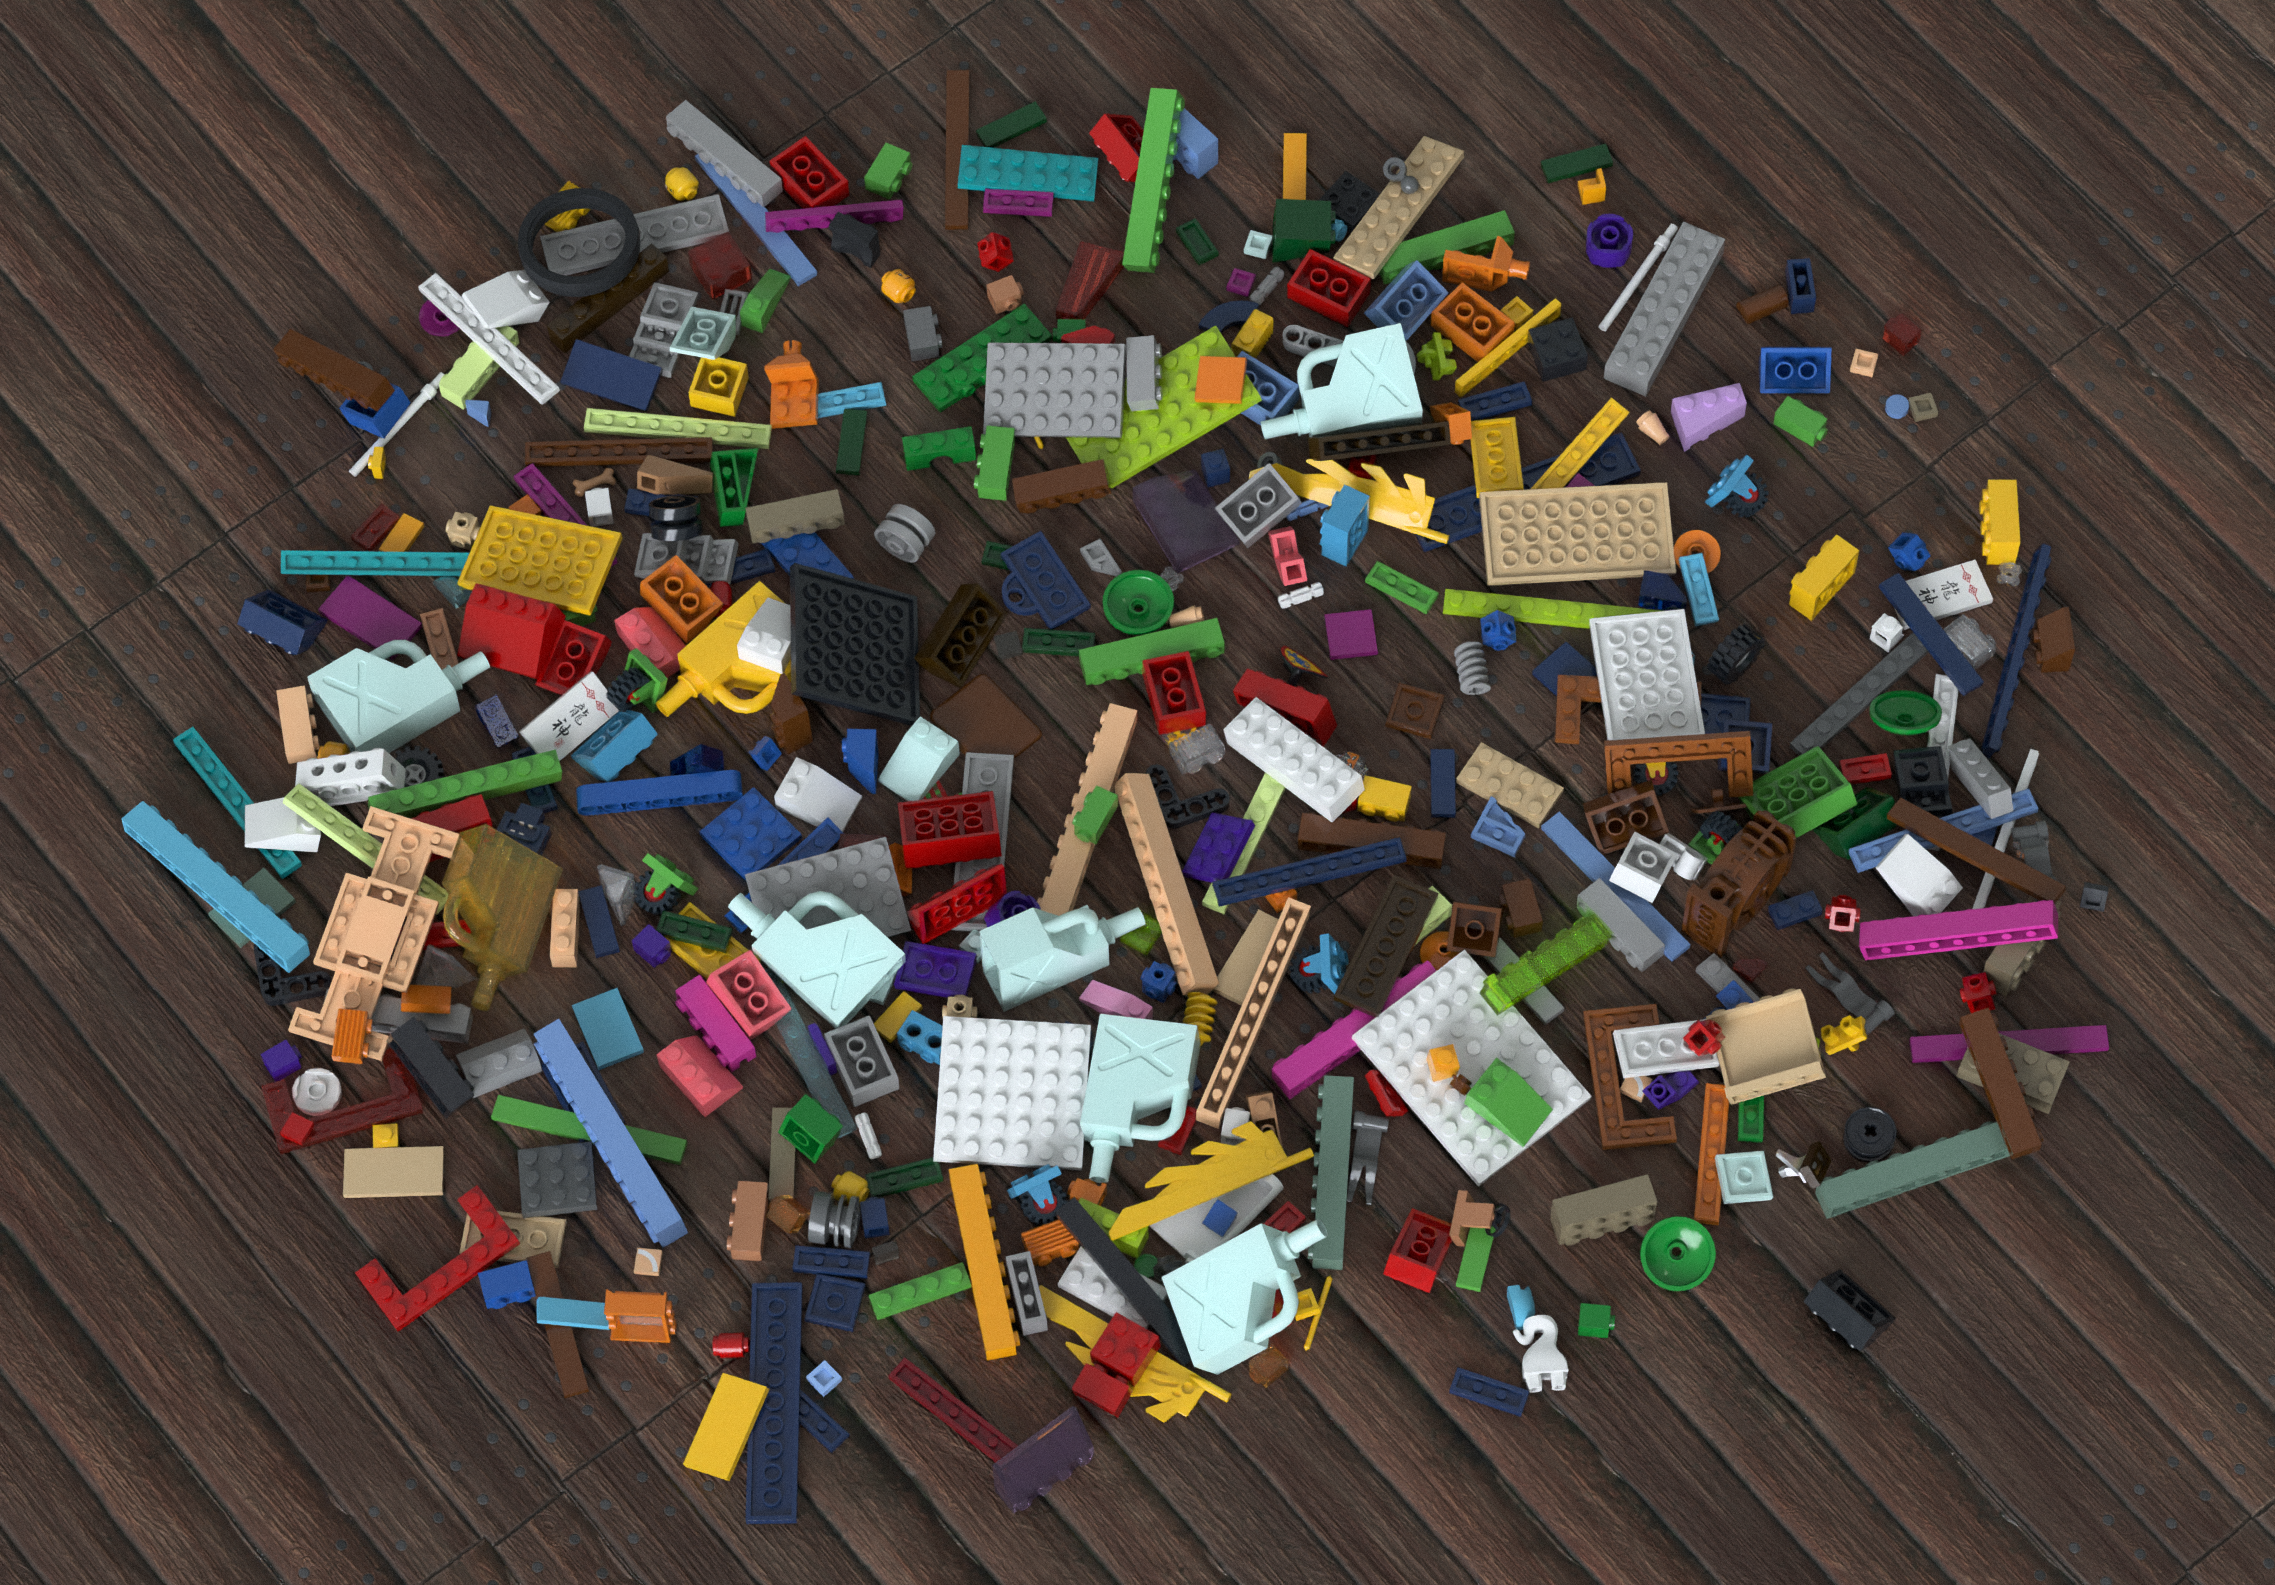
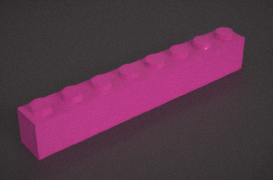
M2041 900L2024 904L2016 903L2007 906H1992L1989 908L1967 909L1930 915L1922 914L1904 918L1896 917L1879 921L1872 920L1860 923L1859 947L1865 960L2056 939L2058 938V912L2053 900Z
M1429 961L1422 965H1415L1409 971V974L1403 978H1398L1382 1012L1436 972V969ZM1353 1009L1347 1017L1337 1019L1327 1031L1318 1032L1311 1042L1298 1046L1288 1058L1279 1059L1273 1065L1272 1079L1289 1100L1361 1051L1357 1043L1352 1039V1035L1375 1017Z

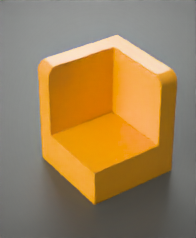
M1602 168L1597 169L1596 178L1578 181L1577 186L1582 205L1605 201L1606 183Z

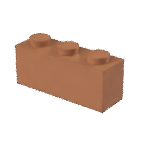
M738 1181L737 1189H733L732 1204H735V1212H730L729 1227H733L732 1235L727 1237V1250H731L732 1259L762 1261L769 1201V1187L766 1182Z

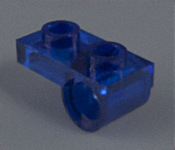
M497 694L475 705L476 713L484 727L487 728L497 749L519 738Z

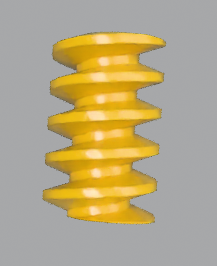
M1189 992L1187 994L1189 999L1186 1001L1187 1008L1184 1011L1183 1024L1197 1025L1202 1046L1203 1043L1211 1041V1037L1207 1034L1213 1031V1028L1209 1025L1214 1023V1018L1210 1016L1216 1014V1010L1212 1007L1216 1006L1218 1002L1204 993Z

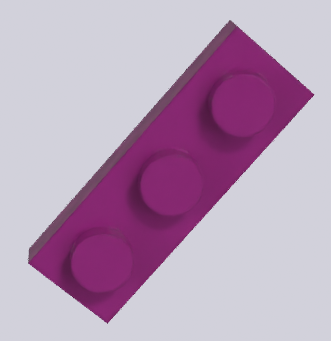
M985 189L983 213L1052 217L1054 193Z

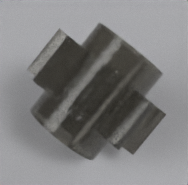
M1175 1255L1157 1258L1158 1263L1153 1267L1155 1280L1162 1281V1285L1165 1286L1162 1277L1183 1266L1182 1261L1175 1260Z

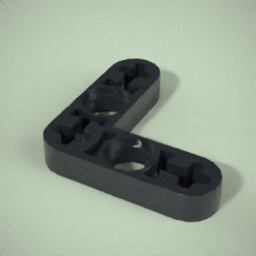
M1154 764L1146 770V774L1150 775L1166 826L1169 828L1177 829L1210 817L1211 813H1223L1229 808L1230 797L1224 789H1214L1180 801L1164 766ZM1153 773H1157L1158 776L1160 775L1162 785L1158 786ZM1162 792H1169L1172 798L1169 801H1162L1158 796ZM1219 797L1220 800H1223V804L1215 802V798ZM1206 800H1208V805L1210 804V809H1207ZM1193 804H1200L1203 810L1196 814L1190 811V807ZM1183 808H1186V815L1188 817H1185V813H1183ZM1174 813L1176 816H1178V819L1174 820L1172 817L1170 818V814Z
M256 944L254 945L261 994L266 1004L276 1006L326 995V990L330 988L332 982L327 972L317 971L282 979L280 965L271 957L265 960L263 950ZM267 967H274L276 972L273 976L266 977L263 975V970ZM318 980L324 981V987L319 988ZM309 981L312 990H309L307 982ZM269 984L274 985L276 997L270 996ZM294 984H302L304 988L300 993L295 994L290 991Z

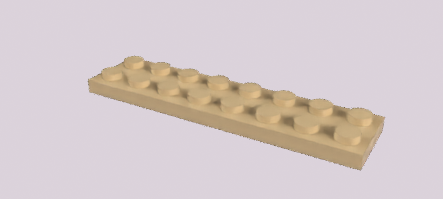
M1423 136L1404 162L1407 166L1406 175L1413 176L1418 180V190L1413 194H1406L1401 189L1400 181H1390L1335 254L1333 260L1369 278L1375 279L1463 160L1464 151Z

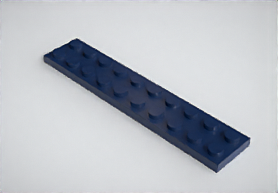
M1621 432L1608 437L1577 473L1595 486H1607L1640 475L1641 470ZM1560 455L1521 468L1524 490H1530ZM1475 485L1442 496L1434 501L1427 528L1450 535L1447 544L1482 532L1480 501L1477 498ZM1415 534L1423 552L1446 545Z
M802 1282L752 1283L749 1381L766 1386L769 1392L748 1438L746 1524L797 1523Z

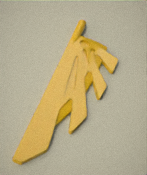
M1306 460L1307 463L1327 474H1302L1278 463L1271 464L1298 496L1332 506L1331 501L1336 491L1340 492L1345 484L1370 496L1369 519L1447 544L1450 535L1427 528L1435 498L1426 495L1424 478L1405 473L1404 478L1410 489L1408 490L1396 486L1381 466L1362 463L1361 466L1376 481L1357 477L1335 460ZM1264 467L1250 471L1249 479Z
M1251 1121L1231 1131L1232 1134L1246 1141L1235 1146L1207 1141L1192 1149L1191 1154L1214 1155L1198 1165L1166 1167L1145 1184V1188L1169 1185L1154 1199L1124 1208L1111 1227L1109 1236L1111 1240L1121 1238L1314 1157L1311 1148L1287 1157L1273 1130L1263 1133Z
M1040 1285L1039 1290L1046 1317L1075 1331L1090 1349L1071 1342H1066V1346L1082 1364L1085 1365L1087 1363L1094 1366L1091 1362L1090 1352L1108 1323ZM1159 1352L1155 1354L1136 1386L1133 1387L1128 1384L1133 1391L1130 1397L1150 1395L1161 1402L1160 1404L1147 1407L1146 1412L1162 1422H1166L1176 1413L1187 1417L1204 1391L1211 1393L1226 1403L1232 1396L1231 1393Z

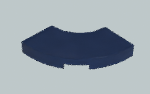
M1251 301L1223 303L1210 310L1198 324V329L1207 331L1217 326L1222 334L1232 326L1244 325L1253 310H1259V304Z

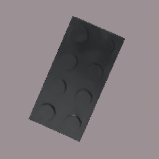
M413 1017L391 1033L386 1042L441 1114L447 1119L470 1102L474 1096L472 1093L474 1088L466 1078L462 1080L457 1073L459 1068L451 1058L447 1060L442 1054L444 1049L436 1039L432 1041L427 1034L429 1029L421 1019L417 1021Z

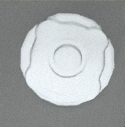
M312 1068L305 1071L301 1076L299 1075L292 1087V1096L297 1108L303 1113L320 1116L333 1111L339 1104L342 1097V1088L339 1080L330 1070Z

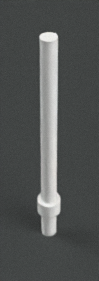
M1670 224L1664 234L1660 235L1654 242V248L1600 323L1599 328L1602 331H1607L1659 255L1669 247L1671 238L1678 230L1675 224Z
M440 372L430 384H426L420 390L421 394L408 406L385 438L380 437L349 470L354 477L368 464L369 455H373L374 446L384 447L418 409L437 394L436 390L439 388V382L445 374Z

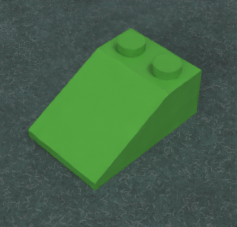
M1495 1058L1468 1092L1464 1102L1466 1106L1523 1148L1553 1111L1517 1072L1498 1058Z

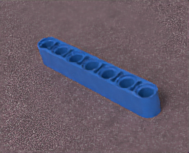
M737 770L586 784L576 788L577 812L584 816L735 801L743 796L741 773Z

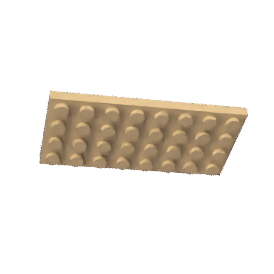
M1667 482L1480 492L1479 494L1487 585L1674 576L1676 574Z

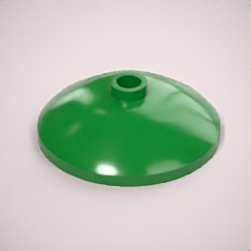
M1132 570L1118 575L1108 584L1103 595V610L1107 620L1116 629L1131 635H1145L1157 631L1170 619L1174 608V597L1168 583L1159 575L1145 570ZM1140 608L1142 611L1136 612L1135 609Z
M1899 690L1877 696L1870 704L1869 714L1873 722L1885 731L1898 735H1917L1928 732L1939 724L1942 718V709L1940 704L1928 695L1914 691Z
M1671 1216L1655 1223L1645 1234L1640 1248V1259L1647 1276L1656 1285L1671 1291H1685L1701 1284L1712 1271L1716 1257L1714 1241L1707 1229L1698 1221L1684 1216ZM1674 1247H1679L1681 1249L1678 1255L1672 1254V1249Z

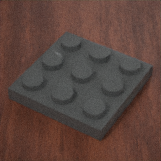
M591 1141L518 1150L523 1218L597 1210Z

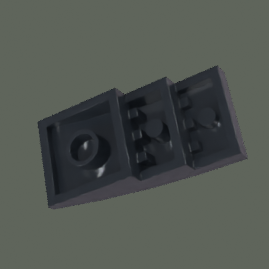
M1942 747L1893 750L1899 799L1902 798L1938 818L1951 815L1952 805L1948 790L1949 782Z

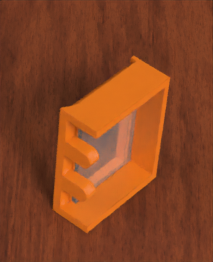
M606 1289L604 1315H606V1320H609L611 1340L671 1343V1334H676L677 1321L674 1319L675 1313L672 1310V1301L668 1300L667 1292H664V1295H661V1293L615 1291V1293H612Z

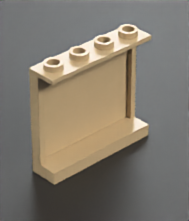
M1788 989L1781 995L1774 997L1771 995L1764 996L1757 1002L1740 1003L1733 1009L1716 1010L1712 1012V1015L1706 1016L1707 1020H1713L1720 1025L1722 1033L1726 1037L1721 1042L1722 1047L1717 1051L1726 1087L1724 1088L1725 1094L1731 1105L1826 1078L1806 998L1801 989Z

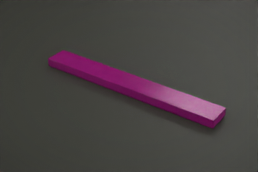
M2106 1025L1998 1032L2050 1054L2109 1050ZM1963 1034L1910 1037L1909 1040L1912 1063L1962 1060L1968 1047Z

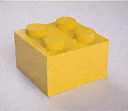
M701 357L688 392L690 406L735 417L749 378L747 364L720 357L715 360Z

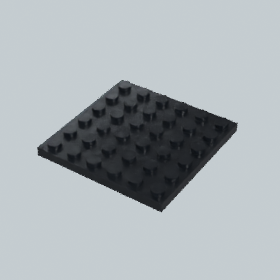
M797 563L791 565V694L912 726L920 717L919 663L914 659L918 653L917 596Z

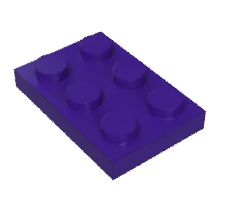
M1211 813L1182 871L1183 875L1186 878L1211 883L1230 878L1255 827L1253 821Z
M905 941L903 952L905 953L906 962L897 971L894 983L895 989L946 998L954 997L955 995H968L977 960L976 953Z

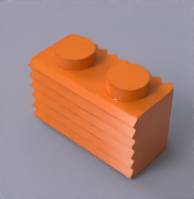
M338 1009L332 1049L333 1061L363 1064V1059L368 1058L370 1044L366 1043L367 1034L372 1033L373 1019H369L367 1011Z
M1059 1219L1021 1233L1023 1245L1026 1252L1030 1251L1034 1266H1046L1055 1258L1060 1256L1067 1258L1079 1250V1243Z

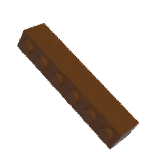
M292 329L285 334L273 349L279 357L277 359L278 362L284 367H292L301 376L308 375L315 383L325 384L332 392H341L346 399L350 401L352 399L356 400L365 409L370 407L378 411L395 391L386 377Z
M1311 812L1308 814L1302 813L1298 835V849L1331 854L1400 837L1407 858L1406 862L1400 864L1441 869L1446 833L1437 829L1422 830L1414 826H1393L1387 822L1380 824L1371 823L1365 819L1349 820L1342 816H1338L1331 822L1324 816Z
M1989 1008L1960 1017V1028L2011 1160L2039 1151L2042 1145L2041 1142L2044 1141L2040 1128H2035L2032 1119H2035L2033 1109L2030 1104L2026 1105L2023 1096H2026V1092L2022 1082H2017L2015 1073H2017L2016 1065L2013 1059H2008L2006 1053L2008 1045L2004 1036L2000 1037L1998 1033L1999 1022L1995 1013L1991 1014Z

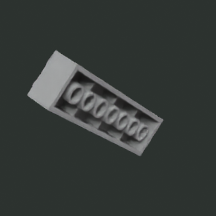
M1686 222L1682 223L1606 362L1604 379L1645 397L1647 396L1724 253V238Z

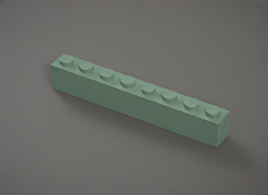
M1324 1075V1084H1319L1318 1099H1323L1322 1107H1317V1121L1321 1122V1130L1316 1129L1315 1144H1320V1152L1314 1153V1167L1319 1168L1318 1175H1313L1312 1190H1317V1198H1312L1311 1213H1316L1315 1220L1319 1219L1323 1222L1328 1236L1308 1248V1259H1313V1268L1342 1270L1354 1077Z
M1989 1121L1982 1124L1978 1129L1972 1131L1970 1129L1963 1130L1952 1138L1942 1137L1936 1140L1934 1144L1916 1146L1911 1152L1893 1154L1885 1161H1872L1864 1168L1858 1170L1854 1168L1849 1169L1841 1176L1835 1178L1832 1176L1823 1179L1821 1186L1816 1187L1815 1194L1826 1219L2006 1158L2010 1155L1997 1122Z

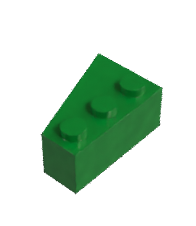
M758 448L712 452L710 472L714 473L713 489L720 527L743 525L745 508H747Z

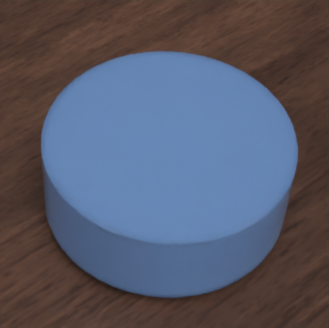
M1892 395L1887 399L1885 411L1888 416L1900 419L1907 415L1909 402L1904 396Z

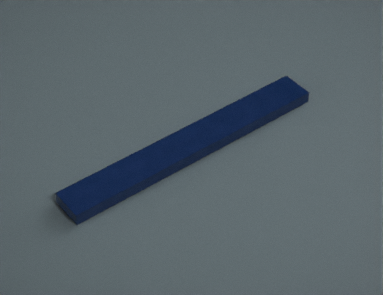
M1398 837L1214 881L1212 886L1218 907L1403 863L1406 862L1407 858L1401 838Z

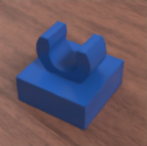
M764 736L761 741L756 742V747L750 750L749 754L761 769L768 771L782 753L770 737Z

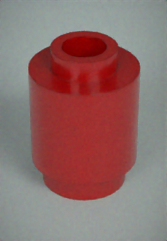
M724 581L713 582L709 588L723 603L722 608L715 615L717 618L732 606V589Z
M744 1332L719 1333V1336H713V1355L720 1356V1358L745 1357L746 1352H750V1339L745 1337Z

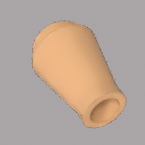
M1649 410L1636 421L1639 425L1638 429L1659 445H1662L1669 439L1670 435L1666 432L1656 413H1652Z
M1193 605L1172 614L1169 619L1171 628L1204 621L1202 607Z

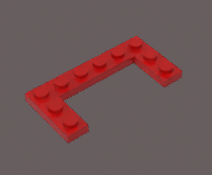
M478 1185L457 1200L484 1237L407 1293L401 1294L376 1258L355 1272L397 1332L520 1245L519 1240Z

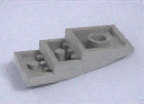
M654 282L640 315V324L634 336V345L629 357L662 367L661 376L671 378L680 353L670 351V346L690 308L696 306L698 292Z
M645 533L642 535L634 575L635 577L646 578L677 555L705 585L716 581H724L730 585L739 543L735 539L713 540L710 535L681 541H660L653 539L651 533Z

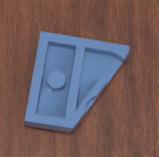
M1490 797L1471 833V838L1515 857L1525 838V833L1518 825L1513 823L1510 815L1507 812L1504 813L1497 805V800L1494 797Z

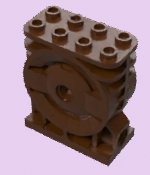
M1757 811L1753 821H1749L1745 828L1740 830L1720 852L1706 873L1700 887L1693 883L1687 890L1681 932L1710 953H1715L1721 959L1726 953L1729 934L1733 928L1736 930L1744 928L1767 903L1782 882L1783 876L1789 874L1796 844L1794 829L1787 824L1783 825L1777 821L1769 811Z

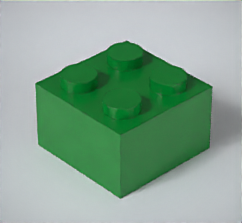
M805 1094L787 1113L778 1133L816 1164L833 1146L843 1125L834 1114H829L825 1111L818 1100L810 1098Z

